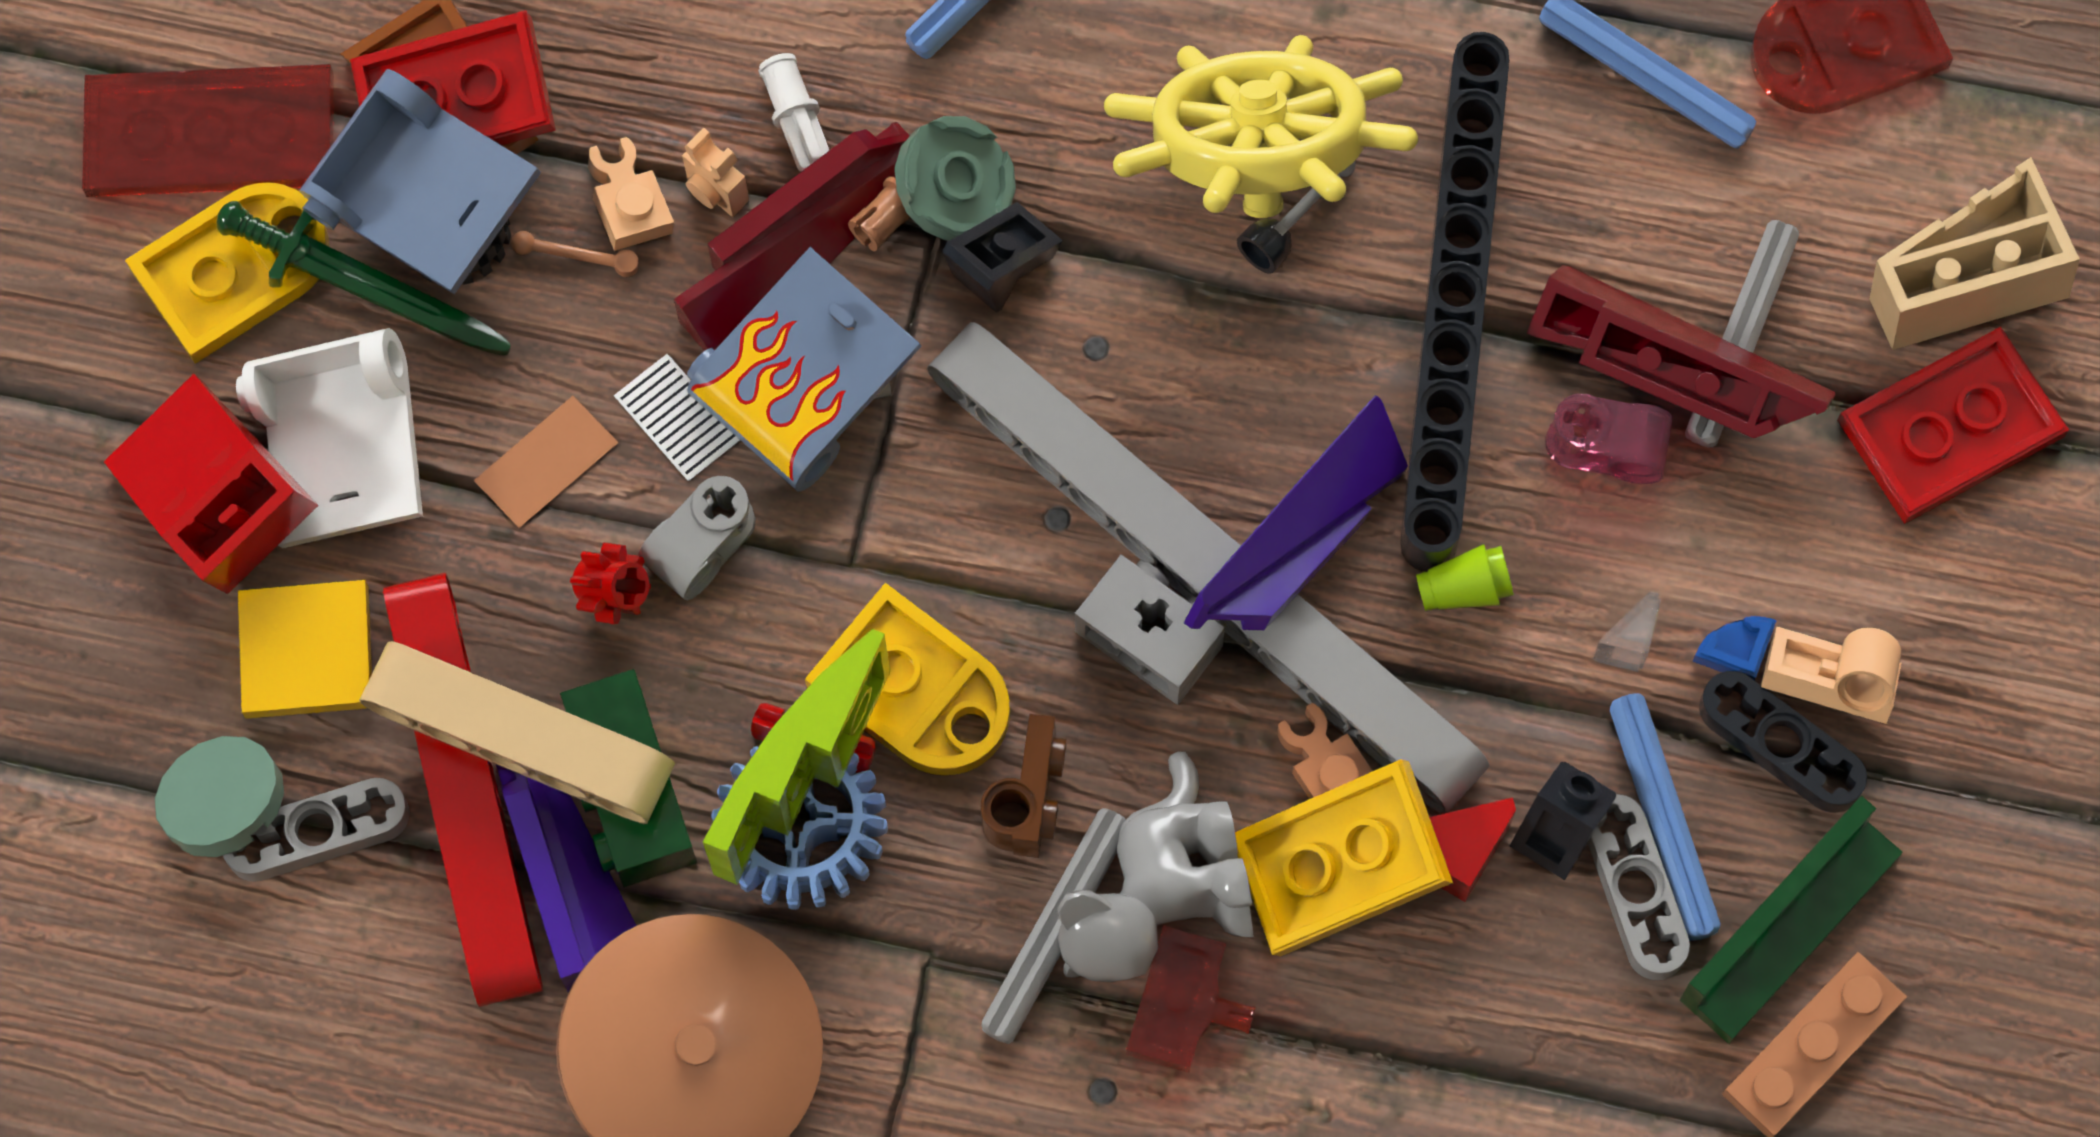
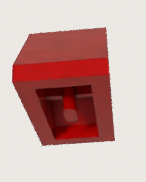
M1513 797L1429 817L1453 883L1442 887L1443 890L1466 902L1511 827L1516 812Z

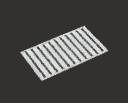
M666 354L617 392L614 397L689 481L740 440L688 394L687 389L691 380L673 359Z

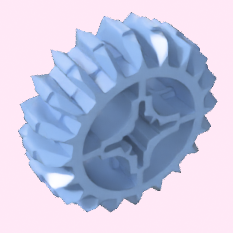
M758 746L750 750L751 758L759 748ZM856 753L853 754L839 787L834 786L848 800L853 813H838L836 806H829L818 802L814 798L812 782L804 800L810 821L805 822L803 832L799 833L798 847L796 846L792 831L787 836L765 826L762 830L763 837L777 839L785 844L786 866L769 861L754 848L739 880L742 890L745 892L754 890L764 881L761 895L764 903L772 905L777 900L780 891L784 890L787 891L786 897L789 909L797 910L801 904V893L811 892L815 906L822 907L826 904L823 888L832 885L836 893L844 898L850 894L847 880L844 877L847 873L861 881H865L869 877V869L859 857L880 859L883 852L882 846L870 837H878L886 834L888 831L887 820L874 815L886 807V803L882 793H868L876 784V777L871 770L855 774L859 762V757ZM734 763L730 768L732 777L735 780L745 766ZM725 784L719 786L717 794L721 801H725L733 785ZM720 808L712 811V821L716 818ZM840 835L848 836L843 845L832 856L818 864L809 866L811 852L816 846L823 842L839 841Z

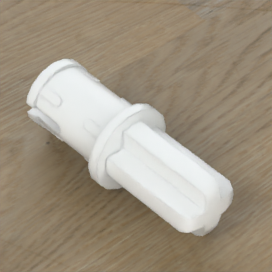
M783 53L766 59L760 64L758 71L760 77L764 80L775 109L772 116L773 124L778 129L783 130L797 169L802 172L827 153L829 147L817 119L820 111L818 101L809 98L796 64L795 55Z

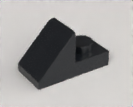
M1016 202L948 241L942 252L953 276L997 313L1004 307L1018 279L1053 259L1063 240Z

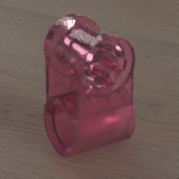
M1574 394L1566 397L1558 405L1553 422L1550 424L1545 436V445L1549 456L1558 465L1568 469H1579L1609 475L1630 483L1653 484L1660 482L1664 478L1673 416L1668 411L1653 405L1629 404L1594 397L1589 394ZM1579 409H1585L1584 414L1578 413ZM1573 425L1582 428L1581 434L1583 438L1574 435ZM1572 448L1577 450L1576 454L1570 453Z

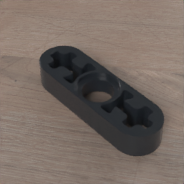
M1736 671L1722 672L1714 676L1707 683L1700 699L1699 711L1702 720L1712 731L1822 811L1829 813L1846 811L1860 798L1866 787L1867 773L1864 764L1854 753L1743 673ZM1733 691L1740 693L1743 698L1739 707L1753 719H1755L1760 708L1769 713L1760 721L1753 737L1744 732L1751 721L1749 718L1736 710L1731 711L1728 716L1721 714L1717 710L1721 699L1716 695L1717 692L1725 697L1729 696ZM1775 726H1785L1792 729L1800 739V751L1789 758L1773 755L1766 747L1765 733ZM1815 747L1821 753L1814 764L1830 774L1835 772L1837 768L1843 769L1848 774L1844 784L1851 791L1848 792L1839 787L1833 794L1827 792L1822 787L1826 776L1813 765L1809 767L1805 776L1796 770L1805 763L1812 748Z

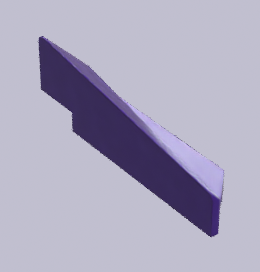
M1377 395L1367 403L1200 591L1184 621L1185 625L1191 629H1200L1207 620L1241 621L1243 630L1264 631L1359 529L1372 509L1365 502L1397 481L1408 467L1384 404Z
M496 764L502 783L501 788L558 972L569 993L580 972L593 956L616 937L637 925L610 872L603 871L594 841L571 796Z

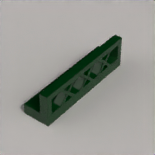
M1862 795L1689 982L1681 996L1680 1001L1728 1044L1733 1041L1902 855L1903 851L1868 822L1877 808Z

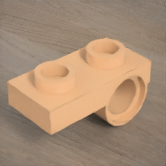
M1776 627L1770 643L1761 687L1887 724L1894 706L1901 669V647L1891 634L1876 628L1857 629L1845 638L1843 645Z

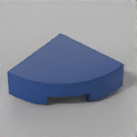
M1750 616L1743 618V620L1728 623L1706 636L1692 662L1719 672H1740L1755 681L1777 620Z

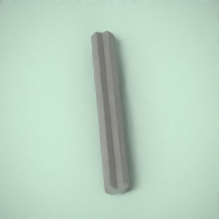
M1771 220L1767 224L1722 339L1749 352H1754L1797 243L1799 231L1793 225L1785 224L1780 220ZM1693 412L1687 425L1685 436L1693 443L1712 448L1717 445L1724 425Z
M1102 808L1097 812L982 1020V1030L991 1038L1006 1044L1014 1041L1061 955L1058 941L1061 921L1058 917L1057 908L1068 892L1076 890L1096 892L1117 854L1120 828L1126 820L1120 814L1106 808Z

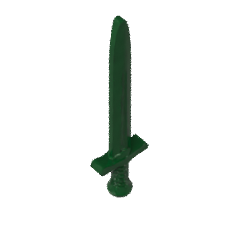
M238 201L226 203L217 215L216 226L221 235L245 237L250 242L254 241V244L262 245L263 248H269L271 252L278 253V257L269 271L270 287H281L288 267H295L469 347L503 356L508 355L510 352V343L481 321L309 237L307 234L316 225V220L304 210L291 233H286L285 230L278 229L275 225H269L268 222L261 221L258 217L254 218Z

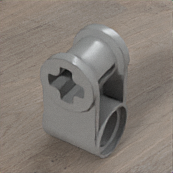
M715 476L706 479L670 518L663 521L647 537L638 553V556L644 558V565L683 599L688 601L696 597L710 584L722 565L749 539L754 531L756 518L753 507L749 503L746 490L740 482L731 477ZM718 506L724 510H729L733 507L735 514L729 519L722 514L714 518L712 511Z

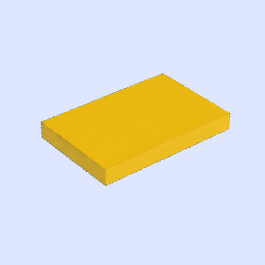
M1403 759L1235 832L1238 858L1243 859L1250 893L1272 955L1281 957L1453 883L1410 762Z

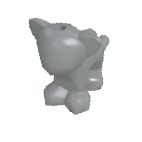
M1177 751L1170 755L1168 759L1169 770L1173 779V788L1169 796L1156 804L1134 812L1121 825L1117 854L1124 882L1120 894H1096L1089 890H1076L1066 893L1059 904L1057 913L1061 926L1058 941L1062 958L1065 961L1063 972L1066 977L1076 978L1082 976L1091 981L1115 982L1146 974L1158 950L1157 925L1195 917H1213L1224 931L1231 935L1254 937L1250 913L1252 899L1243 859L1237 857L1235 829L1229 805L1227 802L1222 801L1194 804L1199 789L1198 771L1186 752ZM1199 853L1208 865L1192 867L1188 856Z

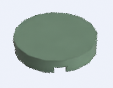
M943 116L917 128L901 146L895 165L897 193L906 213L925 232L943 240H952L1011 206L1016 190L1014 165L1008 152L1003 153L1000 145L994 140L998 137L987 126L965 116Z
M221 736L199 743L178 757L163 775L155 796L156 819L170 840L179 845L183 851L193 856L219 857L241 850L254 841L251 835L262 824L268 828L278 815L284 797L283 775L265 748L246 737Z

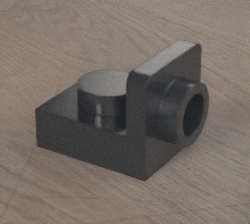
M1561 762L1536 796L1510 847L1561 879L1566 880L1598 824L1613 804L1616 793L1598 782L1591 775L1578 770L1567 762Z

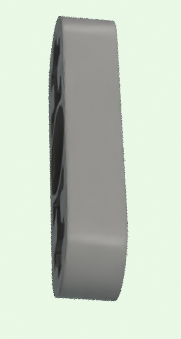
M384 778L367 779L281 806L278 815L268 828L262 824L252 834L256 835L261 843L277 841L281 837L275 827L284 824L285 836L294 849L293 853L285 855V850L280 843L260 850L261 861L251 864L245 855L237 856V853L245 850L247 846L241 850L225 854L223 858L238 877L252 882L263 881L396 838L408 824L410 815L409 805L399 787L393 782ZM376 796H381L386 804L395 803V807L386 810L387 821L382 824H375L371 816H363L351 820L357 832L348 836L346 822L337 809L347 804V809L353 817L368 812L371 809L370 799ZM317 813L329 816L333 820L334 829L331 837L325 843L318 846H309L299 840V826L306 817Z
M1616 794L1613 804L1598 824L1588 842V846L1630 965L1639 975L1647 979H1668L1681 969L1688 956L1690 948L1688 934L1643 809L1632 798ZM1614 812L1618 821H1630L1631 826L1627 828L1624 834V843L1628 854L1640 848L1644 855L1624 857L1615 865L1609 863L1608 859L1617 858L1620 849L1612 832L1602 834L1599 830L1604 825L1607 813ZM1633 870L1646 873L1654 883V897L1642 904L1627 901L1619 891V878L1624 873ZM1658 909H1663L1665 916H1657L1653 925L1661 942L1672 941L1675 946L1667 955V963H1660L1655 954L1644 955L1641 949L1646 947L1650 939L1646 922L1643 920L1636 926H1632L1629 919H1643L1649 917Z

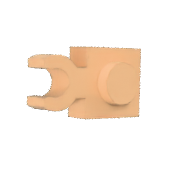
M702 128L685 146L686 152L682 155L688 180L685 184L692 195L703 205L713 209L717 204L730 216L734 217L749 201L745 176L733 167L737 162L734 152L729 148L724 152L721 151L711 140L710 133L705 128Z
M627 137L620 139L619 154L622 160L618 163L612 164L604 161L597 146L590 147L588 168L590 174L596 181L603 184L594 187L593 200L614 251L673 234L674 220L653 170L635 175L636 149L632 141Z

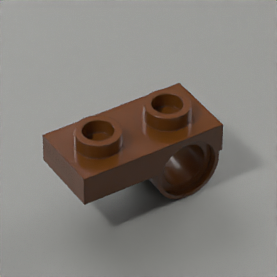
M1029 714L1021 778H1005L994 782L986 789L981 800L982 827L986 838L995 847L1005 851H1012L1013 855L1039 858L1042 838L1054 839L1058 801L1047 800L1050 776L1062 777L1067 739L1055 738L1056 727L1055 717ZM1005 803L1020 804L1029 813L1026 820L1015 827L1000 825L994 820L993 814L999 806Z

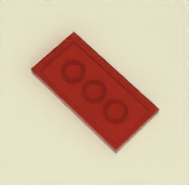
M330 64L85 75L82 189L86 197L233 191L257 183H277L291 188L302 187L333 144L334 72Z

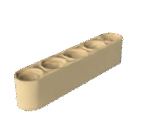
M392 641L387 642L359 699L362 705L391 721L642 824L648 823L675 765L671 758L645 744Z

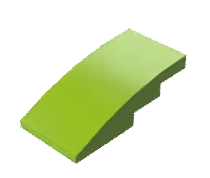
M871 629L814 680L768 733L735 780L703 840L713 875L738 885L764 826L788 836L814 778L839 787L890 674L884 633Z

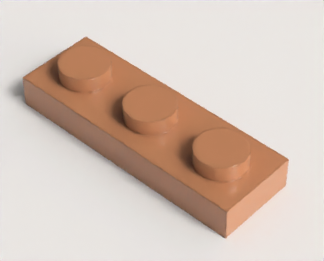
M1857 952L1725 1089L1722 1095L1767 1137H1775L1904 1002L1907 996L1862 954Z

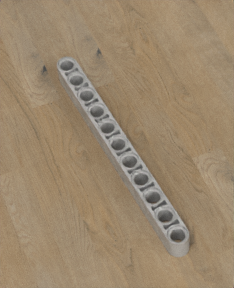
M970 322L928 365V373L949 397L1136 557L1150 563L1161 571L1169 580V585L1185 599L1189 600L1192 596L1197 598L1200 591L1241 546L981 325ZM1297 595L1264 631L1243 630L1241 621L1221 620L1219 624L1225 627L1226 634L1308 704L1314 703L1319 706L1331 724L1344 735L1348 733L1352 741L1379 765L1384 767L1400 759L1409 761L1424 803L1438 813H1448L1490 767L1485 755L1477 746L1300 595Z

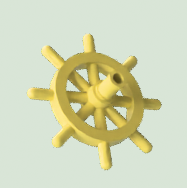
M1304 35L1295 36L1290 41L1285 52L1251 51L1224 55L1210 60L1196 47L1184 46L1177 54V62L1184 71L1172 78L1164 86L1157 98L1113 93L1104 101V110L1112 118L1153 122L1154 142L1118 154L1113 161V169L1117 175L1130 177L1164 166L1178 178L1207 189L1203 196V204L1209 212H1222L1234 194H1244L1243 210L1247 215L1255 218H1269L1279 214L1283 210L1281 192L1298 190L1309 186L1329 202L1341 200L1346 193V185L1337 174L1349 167L1359 157L1364 147L1410 151L1417 145L1418 135L1409 126L1366 121L1365 101L1397 91L1403 83L1400 71L1395 68H1386L1352 79L1346 72L1335 65L1311 57L1313 43L1310 38ZM1329 113L1332 117H1324L1321 115ZM1184 126L1197 127V129L1187 131L1184 129Z

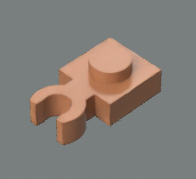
M1311 703L1306 706L1305 715L1314 727L1313 732L1309 735H1296L1285 720L1278 724V738L1283 747L1294 754L1302 755L1305 759L1293 766L1292 774L1309 799L1373 772L1348 733L1331 743L1326 735L1327 718L1323 710L1316 704Z

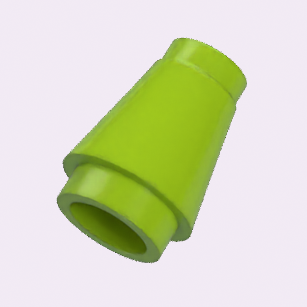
M1482 544L1428 569L1427 572L1416 574L1425 611L1437 608L1442 610L1500 605L1499 599L1514 595L1501 546L1486 550L1485 545Z

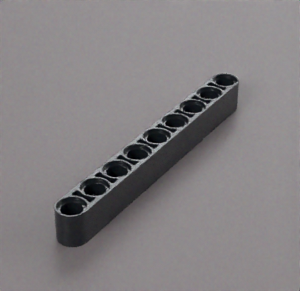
M1473 32L1463 37L1457 44L1449 79L1400 540L1401 553L1406 562L1415 569L1424 572L1454 558L1463 522L1510 61L1509 50L1504 41L1488 32ZM1473 63H1481L1492 69L1493 73L1488 76L1479 77L1471 74L1465 67ZM1474 119L1481 121L1488 130L1482 133H1471L1464 130L1459 123L1464 120ZM1460 176H1470L1477 179L1482 187L1467 191L1460 189L1453 180ZM1454 233H1464L1471 236L1475 240L1476 245L1461 249L1453 246L1447 240V237ZM1456 290L1463 292L1469 297L1471 302L1465 306L1454 307L1444 302L1440 295L1447 291ZM1440 349H1454L1462 354L1465 361L1458 365H1445L1436 359L1434 353ZM1435 407H1446L1454 411L1459 420L1450 425L1438 424L1429 417L1428 411ZM1429 466H1440L1448 470L1453 479L1446 484L1436 485L1428 482L1423 477L1421 471ZM1425 525L1436 526L1445 533L1447 540L1438 545L1425 544L1417 538L1415 531Z

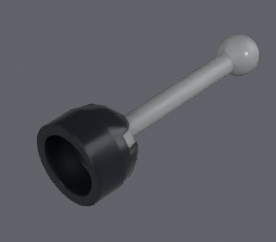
M1355 161L1344 171L1337 174V176H1350L1355 170ZM1312 188L1281 221L1276 219H1260L1251 224L1237 238V246L1246 260L1258 270L1272 274L1287 259L1291 252L1292 241L1289 229L1312 207L1321 195Z

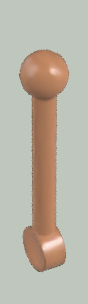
M519 231L511 239L512 249L520 255H527L535 251L614 267L616 272L623 277L633 276L639 269V259L631 250H622L613 255L538 240L527 231Z

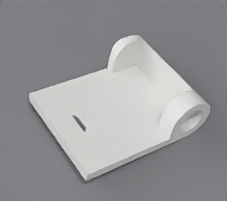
M386 328L248 361L244 364L242 376H239L236 380V393L242 409L246 413H252L257 421L266 426L269 453L319 505L278 545L279 547L287 548L423 517L408 366L401 341L392 329ZM359 495V496H357V497H352V498H348V499H344V500H339V499H342V498Z

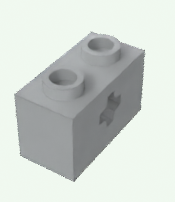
M1120 555L1075 612V633L1178 705L1223 647L1225 627L1219 624L1221 620H1207L1200 629L1189 628L1184 624V621L1196 597L1192 596L1188 601L1167 587L1169 580L1156 567L1143 560H1139L1137 564H1134L1123 555ZM1158 617L1165 620L1164 630L1155 626L1148 633L1142 631V619L1150 624L1155 622Z

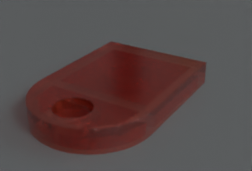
M1779 0L1761 18L1752 41L1750 55L1753 73L1764 92L1780 105L1807 114H1822L1839 110L1949 69L1953 61V56L1925 0ZM1779 51L1793 53L1799 58L1802 69L1791 75L1781 74L1771 66L1769 57Z

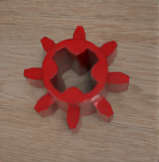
M603 542L600 553L583 551L580 554L582 561L576 566L573 577L570 578L574 594L579 599L576 609L595 613V620L597 622L618 624L621 619V613L639 615L641 613L640 606L646 600L649 589H651L648 574L643 568L644 558L627 554L626 545Z

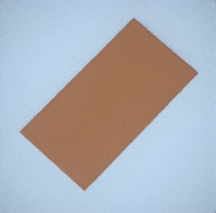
M572 396L479 475L474 482L520 528L616 446L618 441Z

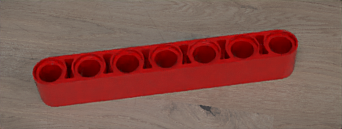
M446 572L383 588L394 642L471 672L458 612ZM414 730L467 969L478 1007H483L542 992L543 983L493 764L490 761Z

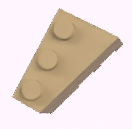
M2032 157L2018 165L2012 176L1988 191L1984 188L1970 197L1967 206L1943 222L1940 219L1936 220L1877 260L1869 299L1892 350L2070 298L2080 258Z

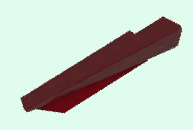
M898 122L891 123L888 128L876 137L867 129L853 132L707 244L712 267L715 271L674 299L680 324L704 351L709 348L716 350L809 247L831 264L853 241L855 236L849 229L848 222L878 196L884 189L883 182L888 177L895 178V165L900 148L909 138L908 133Z
M1566 265L1561 266L1549 276L1527 331V334L1537 338L1584 349L1579 361L1580 364L1751 438L1768 434L1780 426L1814 413L1816 415L1823 413L1831 405L1835 397V392Z

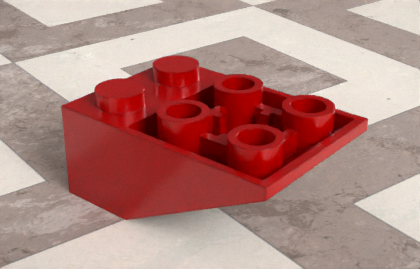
M195 374L185 381L104 461L112 474L169 546L203 582L226 594H229L319 506Z

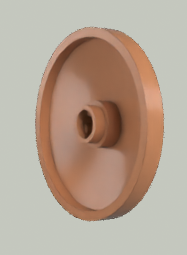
M699 914L671 915L642 923L622 933L604 946L582 969L569 991L560 1015L556 1045L557 1068L566 1100L575 1118L589 1137H789L805 1115L816 1091L823 1056L822 1027L817 1006L804 977L787 955L769 939L751 928L721 917Z

